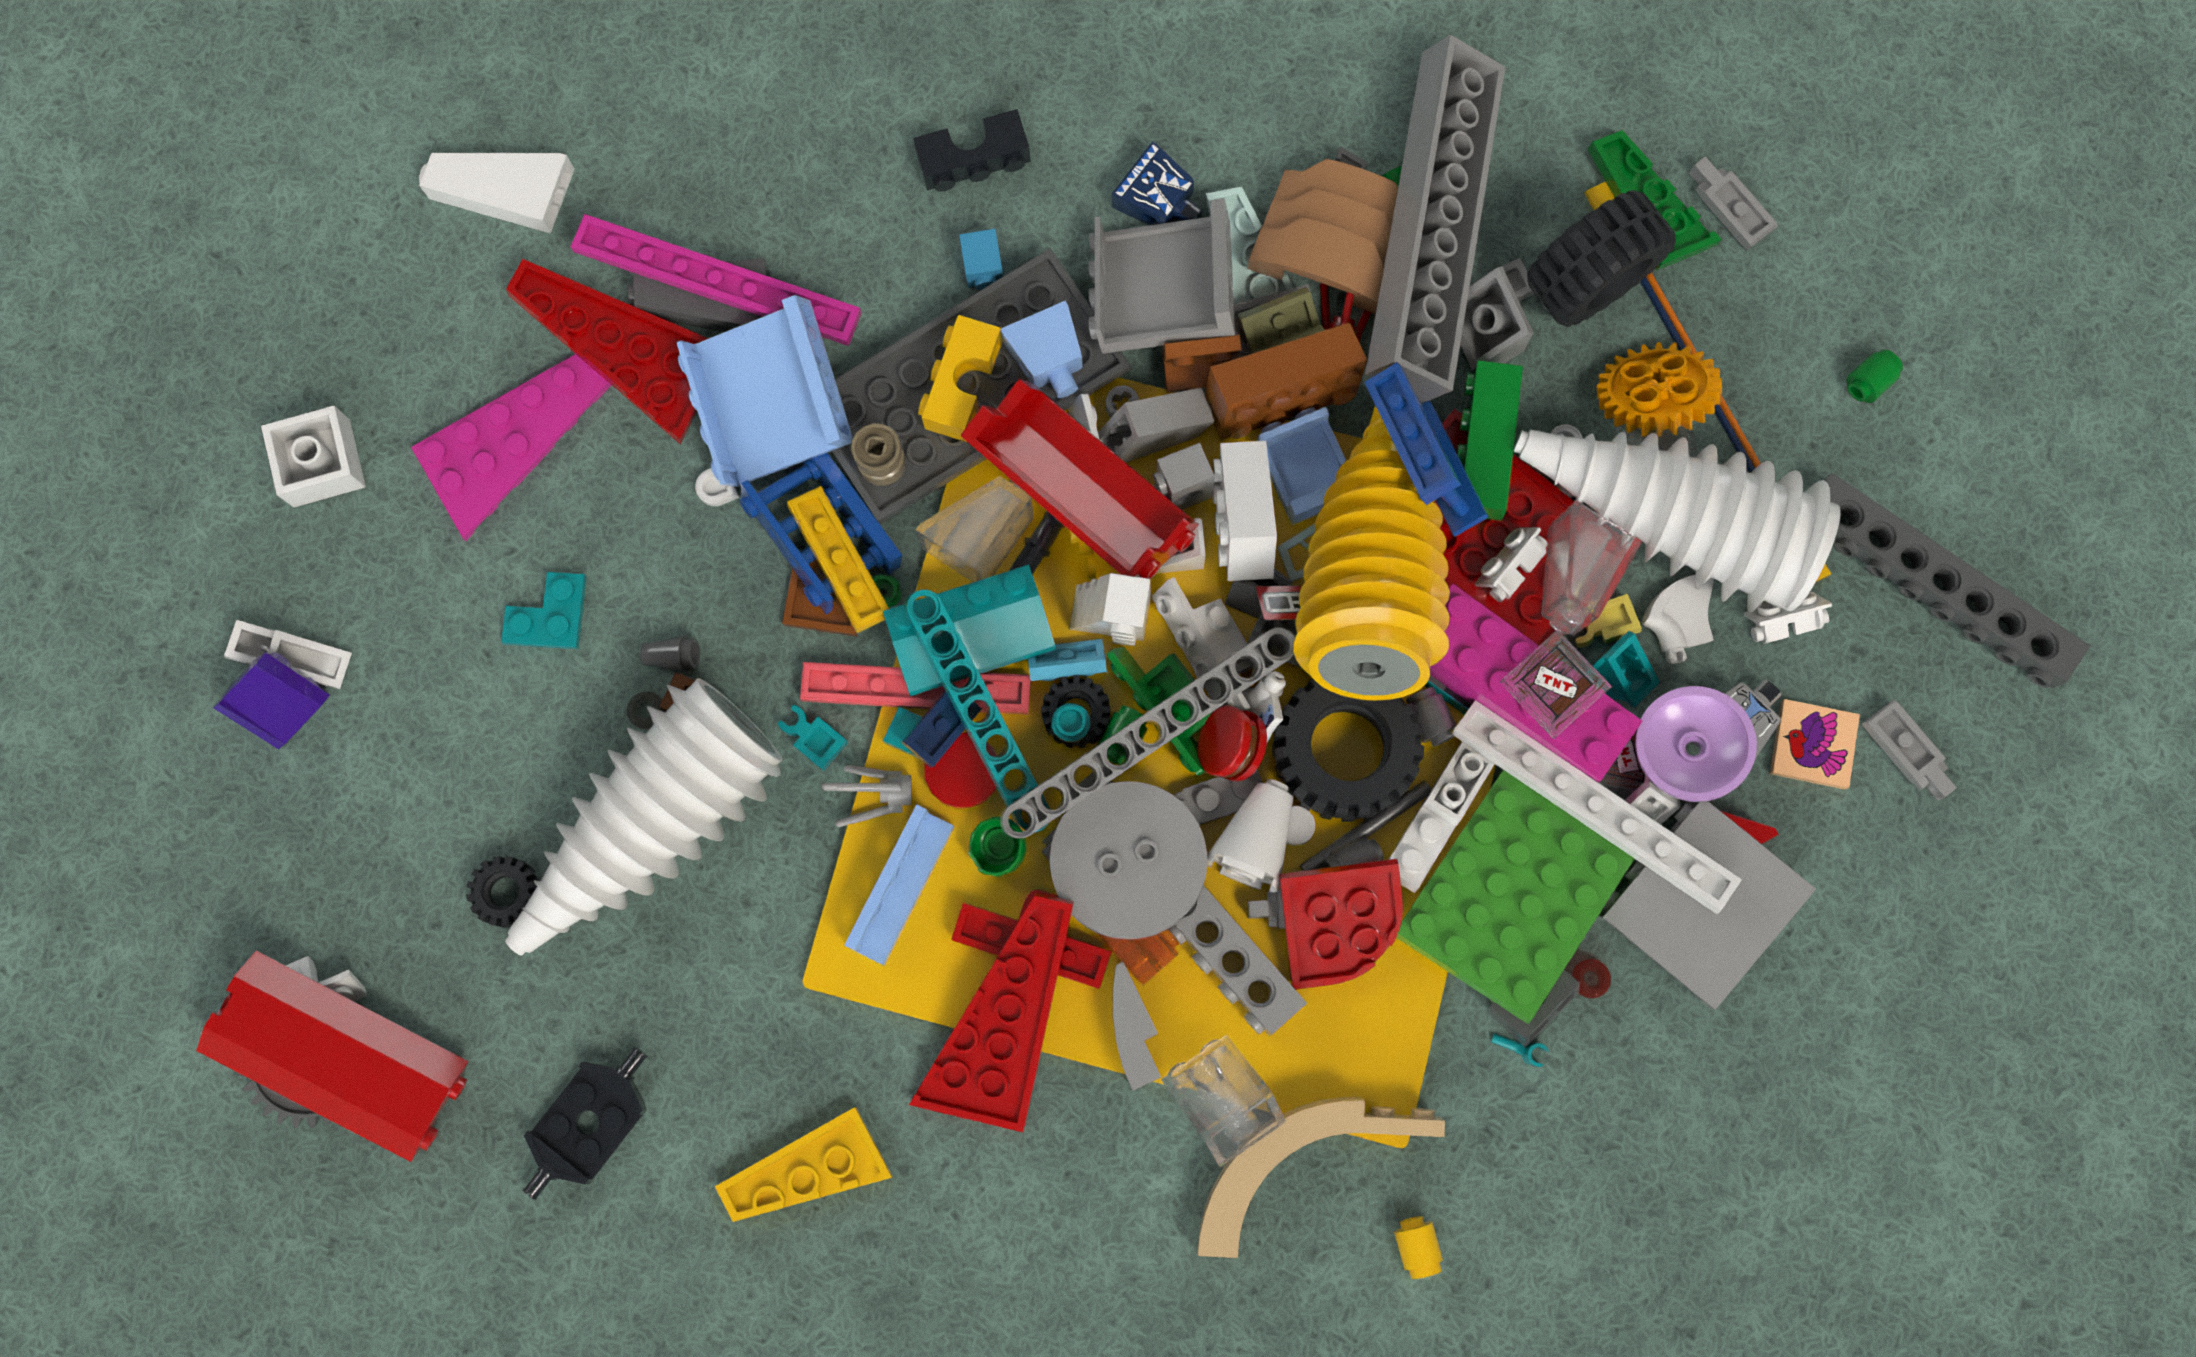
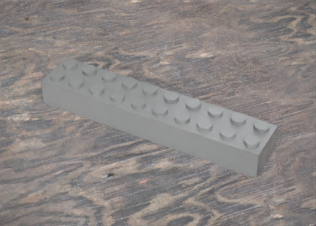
M1452 35L1445 37L1422 52L1365 375L1372 378L1398 362L1404 369L1419 401L1423 403L1453 391L1505 73V66Z

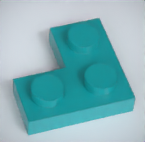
M547 572L543 608L505 606L501 643L516 646L579 649L587 576L585 574Z

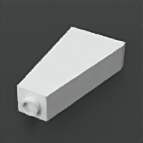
M431 153L428 163L420 171L419 186L431 200L551 233L575 169L568 156L561 153Z

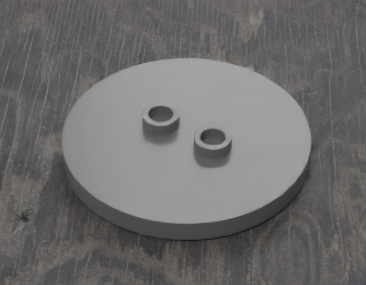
M1124 781L1110 783L1102 786L1068 809L1061 818L1051 843V877L1058 897L1074 901L1072 916L1088 929L1115 939L1147 938L1174 926L1195 904L1204 885L1207 872L1206 843L1194 815L1171 793L1142 782Z

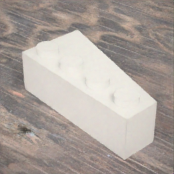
M1109 573L1099 577V579H1092L1091 582H1084L1083 585H1076L1069 630L1112 636V643L1135 646L1136 640L1144 641L1151 597L1150 579Z

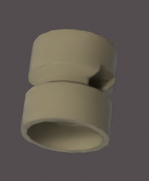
M876 423L866 425L856 432L852 440L851 452L861 476L875 486H886L896 482L902 476L906 467V458L896 432L891 427Z

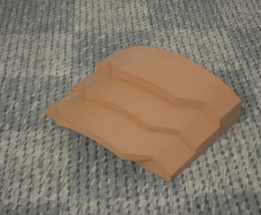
M1325 159L1304 171L1285 170L1253 247L1247 269L1282 281L1285 271L1298 274L1354 294L1352 306L1376 314L1398 192L1396 182L1365 169L1331 159Z

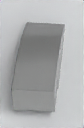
M1124 962L1116 965L1114 977L1113 1022L1122 1067L1131 1090L1134 1091L1161 1078L1144 1042L1158 1035V1032Z

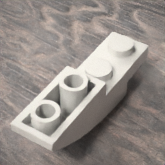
M1464 742L1459 745L1389 858V860L1397 859L1401 885L1413 893L1420 887L1454 828L1461 821L1495 764Z

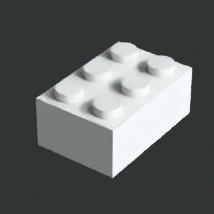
M1266 441L1220 443V459H1213L1215 479L1212 491L1213 504H1216L1217 512H1215L1216 535H1219L1220 544H1218L1219 567L1226 566L1228 581L1273 579L1277 532Z

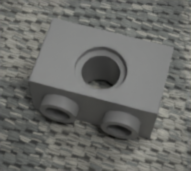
M1195 444L1158 459L1157 471L1153 474L1155 482L1153 486L1182 510L1211 499L1215 476L1201 444Z

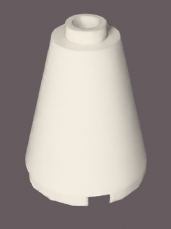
M1267 779L1266 784L1257 783L1208 852L1207 866L1211 868L1213 862H1216L1222 866L1219 873L1225 877L1259 890L1263 883L1270 884L1269 892L1278 891L1280 886L1279 874H1282L1293 804V796L1287 793L1289 787L1273 779Z

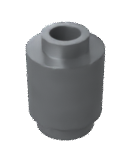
M1434 687L1424 689L1406 699L1407 704L1412 703L1418 712L1415 720L1417 724L1420 723L1423 727L1424 736L1421 738L1422 743L1431 742L1432 746L1435 747L1453 738L1451 731L1457 725L1442 694H1437Z
M1361 836L1329 853L1330 857L1323 860L1324 868L1382 861L1384 860V855L1379 844L1374 839L1369 841L1367 837Z

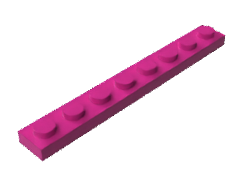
M584 214L570 246L574 253L761 317L784 309L783 299L793 295L800 296L811 301L821 337L849 346L862 314L860 307Z

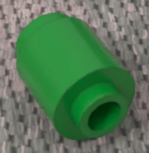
M1883 349L1872 353L1847 376L1846 383L1849 394L1860 402H1875L1900 378V372L1903 370L1902 361L1890 350Z
M1122 705L1118 712L1113 713L1098 745L1143 714ZM1144 722L1139 728V736L1142 740L1148 730L1146 727L1147 722ZM1111 744L1107 749V759L1112 763L1121 765L1125 761L1126 752L1121 745Z

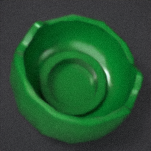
M993 816L981 821L971 833L968 854L978 868V871L982 874L997 877L1014 872L1025 859L1027 852L1026 838L1008 836L1002 830L1000 817ZM1008 818L1010 828L1013 831L1022 832L1018 824Z

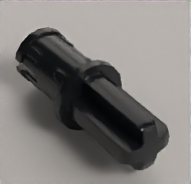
M1046 511L1030 538L1025 537L1023 540L1025 546L1009 571L1029 565L1033 575L1043 558L1050 556L1049 549L1061 529L1064 528V525Z

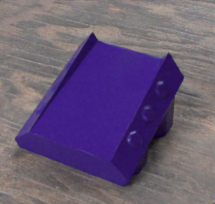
M265 652L258 656L230 685L213 708L279 750L312 717L330 695L323 691L320 685L313 679L302 677L293 671L289 660L281 654H268Z

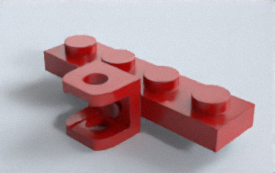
M1032 890L1023 903L1018 920L964 902L951 940L998 956L1035 893L1059 897L1043 890ZM1067 936L1058 976L1100 989L1112 951Z

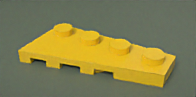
M854 1107L716 1185L715 1188L731 1220L735 1222L893 1178V1175L857 1107Z

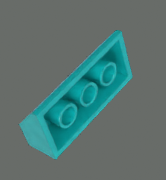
M1029 565L937 594L979 674L1056 650L1043 604ZM927 597L916 600L913 603V611L921 619L928 618L933 612V604ZM904 605L883 611L910 696L943 686L906 617ZM944 631L936 632L931 638L932 648L938 653H944L949 650L951 638L948 633ZM962 665L955 666L949 675L951 683L969 678L968 670Z

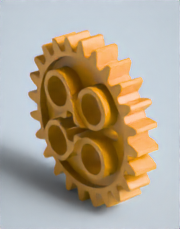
M1657 342L1655 349L1649 350L1643 344L1639 353L1627 349V358L1616 355L1614 357L1615 365L1606 364L1605 373L1599 374V384H1597L1599 409L1604 410L1605 419L1614 418L1615 427L1626 423L1627 433L1634 431L1636 428H1641V436H1646L1650 430H1655L1657 437H1661L1663 431L1669 429L1673 435H1677L1678 427L1680 426L1692 430L1693 420L1705 423V414L1713 415L1715 413V405L1720 404L1722 394L1720 369L1714 368L1713 359L1704 360L1703 351L1691 355V346H1687L1679 351L1677 350L1676 343H1672L1668 349H1663L1662 344Z

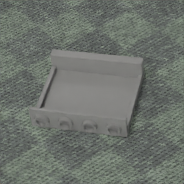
M1225 198L1210 200L1211 217L1104 232L1100 216L1095 217V233H1089L1091 254L1095 255V260L1089 261L1090 278L1092 283H1095V288L1089 289V301L1091 310L1095 311V316L1089 317V330L1092 340L1098 339L1102 354L1163 346L1167 343L1235 336L1231 228Z
M1686 801L1674 814L1673 817L1678 821L1670 831L1742 879L1723 909L1718 914L1714 913L1636 860L1624 874L1628 881L1619 892L1616 889L1614 890L1598 917L1608 922L1697 996L1696 998L1708 1008L1716 1010L1814 893L1816 888L1710 802Z

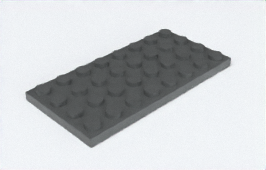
M1051 248L835 379L853 438L856 432L866 425L872 423L884 424L891 427L898 435L906 458L905 470L896 482L886 486H875L861 476L851 452L852 443L832 450L835 458L880 525L987 459L968 442L926 430L921 418L922 416L918 414L923 395L925 393L930 394L934 383L931 381L934 363L937 359L942 360L946 350L943 347L945 332L949 325L954 327L958 315L1004 328L1066 300L1082 355L1083 368L1072 373L1078 389L1067 397L1058 398L1051 383L1039 388L1064 410L1070 408L1080 394L1091 395L1130 371V364L1121 351L1102 354L1098 339L1092 340L1089 330V317L1095 316V313L1091 310L1090 305ZM1002 342L992 374L981 371H969L959 378L956 386L965 393L977 396L980 410L983 405L997 408L1018 379L1029 380Z

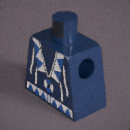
M1153 141L1112 193V207L1148 225L1170 223L1174 218L1180 221L1198 219L1203 212L1202 208L1189 200L1194 191L1193 178Z

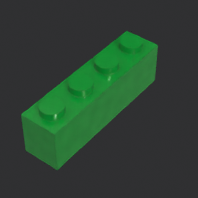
M1478 360L1474 373L1467 372L1464 395L1470 396L1469 409L1463 408L1460 430L1466 431L1465 444H1458L1457 455L1489 516L1486 519L1502 521L1508 503L1523 366Z

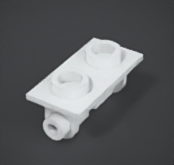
M1526 527L1512 531L1504 541L1505 546L1500 553L1487 561L1482 567V575L1474 583L1476 587H1491L1490 595L1499 602H1502L1505 598L1509 599L1525 579L1516 568L1520 566L1526 573H1530L1546 554L1545 548L1548 543L1538 535L1541 529L1539 527Z
M1809 592L1804 601L1793 611H1787L1765 602L1761 603L1752 613L1744 612V615L1756 623V627L1751 628L1753 640L1755 642L1762 641L1763 644L1789 637V623H1792L1793 632L1796 635L1823 628L1824 624L1829 622V615L1825 608L1832 607V603L1814 592Z

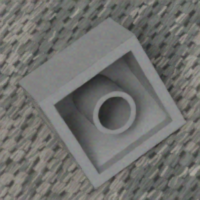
M1497 267L1469 287L1460 345L1472 370H1475L1478 360L1505 364L1525 350L1534 332L1503 267Z

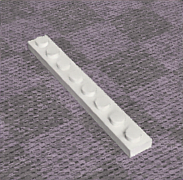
M1476 700L1455 727L1452 733L1453 736L1714 913L1718 914L1723 909L1742 881L1738 876Z

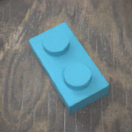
M1102 639L1055 644L1056 650L1028 658L1031 681H1052L1061 677L1077 675L1087 677L1096 673L1107 672Z

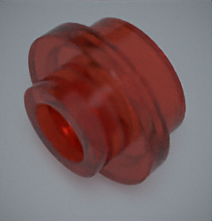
M1595 959L1579 962L1571 974L1580 983L1579 995L1585 998L1601 997L1608 991L1611 985V974L1605 964ZM1588 971L1595 973L1597 976V983L1594 986H1588L1584 981V975Z

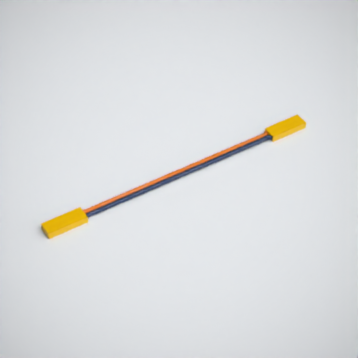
M1606 181L1586 190L1584 193L1593 210L1600 207L1604 202L1615 198ZM1651 272L1641 281L1648 297L1679 351L1687 346H1691V355L1697 353ZM1721 395L1720 404L1715 405V414L1736 451L1745 454L1746 468L1751 473L1761 463ZM1826 564L1816 582L1831 575Z

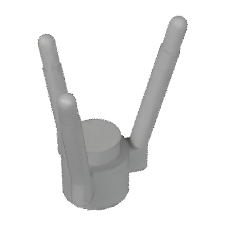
M845 765L843 768L845 772L880 778V783H823L821 786L824 791L880 792V802H888L886 806L839 819L835 822L837 827L858 823L889 813H903L902 805H912L911 775H902V771H884Z

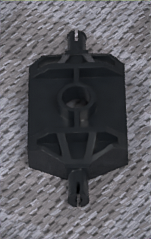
M634 1046L621 1066L618 1065L616 1068L589 1062L580 1063L578 1067L581 1069L533 1130L527 1131L524 1135L539 1166L537 1168L538 1172L527 1186L523 1188L525 1194L529 1193L530 1198L537 1200V1197L550 1180L561 1179L584 1185L591 1183L647 1111L644 1099L633 1082L635 1079L633 1074L648 1057L644 1052L642 1053L639 1048ZM586 1111L594 1112L599 1119L597 1130L589 1135L583 1133L578 1126L580 1116Z

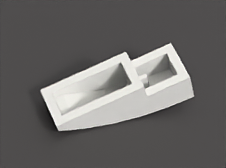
M236 620L224 657L235 662L250 665L258 656L265 652L268 654L279 653L289 660L291 669L302 677L311 678L320 685L340 689L352 653L278 630L273 631Z

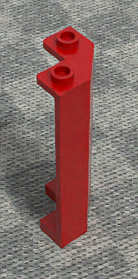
M1018 379L997 408L983 405L960 435L1121 575L1151 579L1160 567L1174 556L1177 551L1183 552L1187 549L1196 536L1193 531L1199 524L1032 382Z
M255 951L234 975L226 991L230 992L229 995L225 998L220 1010L210 1015L203 1027L196 1049L197 1052L410 1162H412L420 1148L425 1151L430 1148L439 1132L433 1126L440 1111L449 1098L454 1101L457 1100L468 1079L462 1076L469 1061L258 951Z

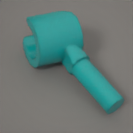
M1494 1033L1491 1040L1494 1044L1522 1055L1524 1062L1531 1066H1544V1064L1535 1062L1532 1059L1533 1049L1537 1047L1542 1051L1549 1052V1049L1544 1044L1531 1042L1525 1048L1520 1042L1513 1041Z

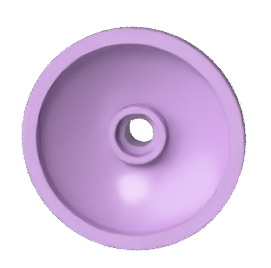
M1682 687L1663 694L1647 708L1641 718L1643 722L1636 732V754L1644 774L1658 789L1667 795L1684 801L1705 802L1729 794L1745 780L1756 757V733L1748 714L1728 695L1707 687ZM1688 744H1695L1700 752L1698 755L1693 756L1687 753L1685 747Z

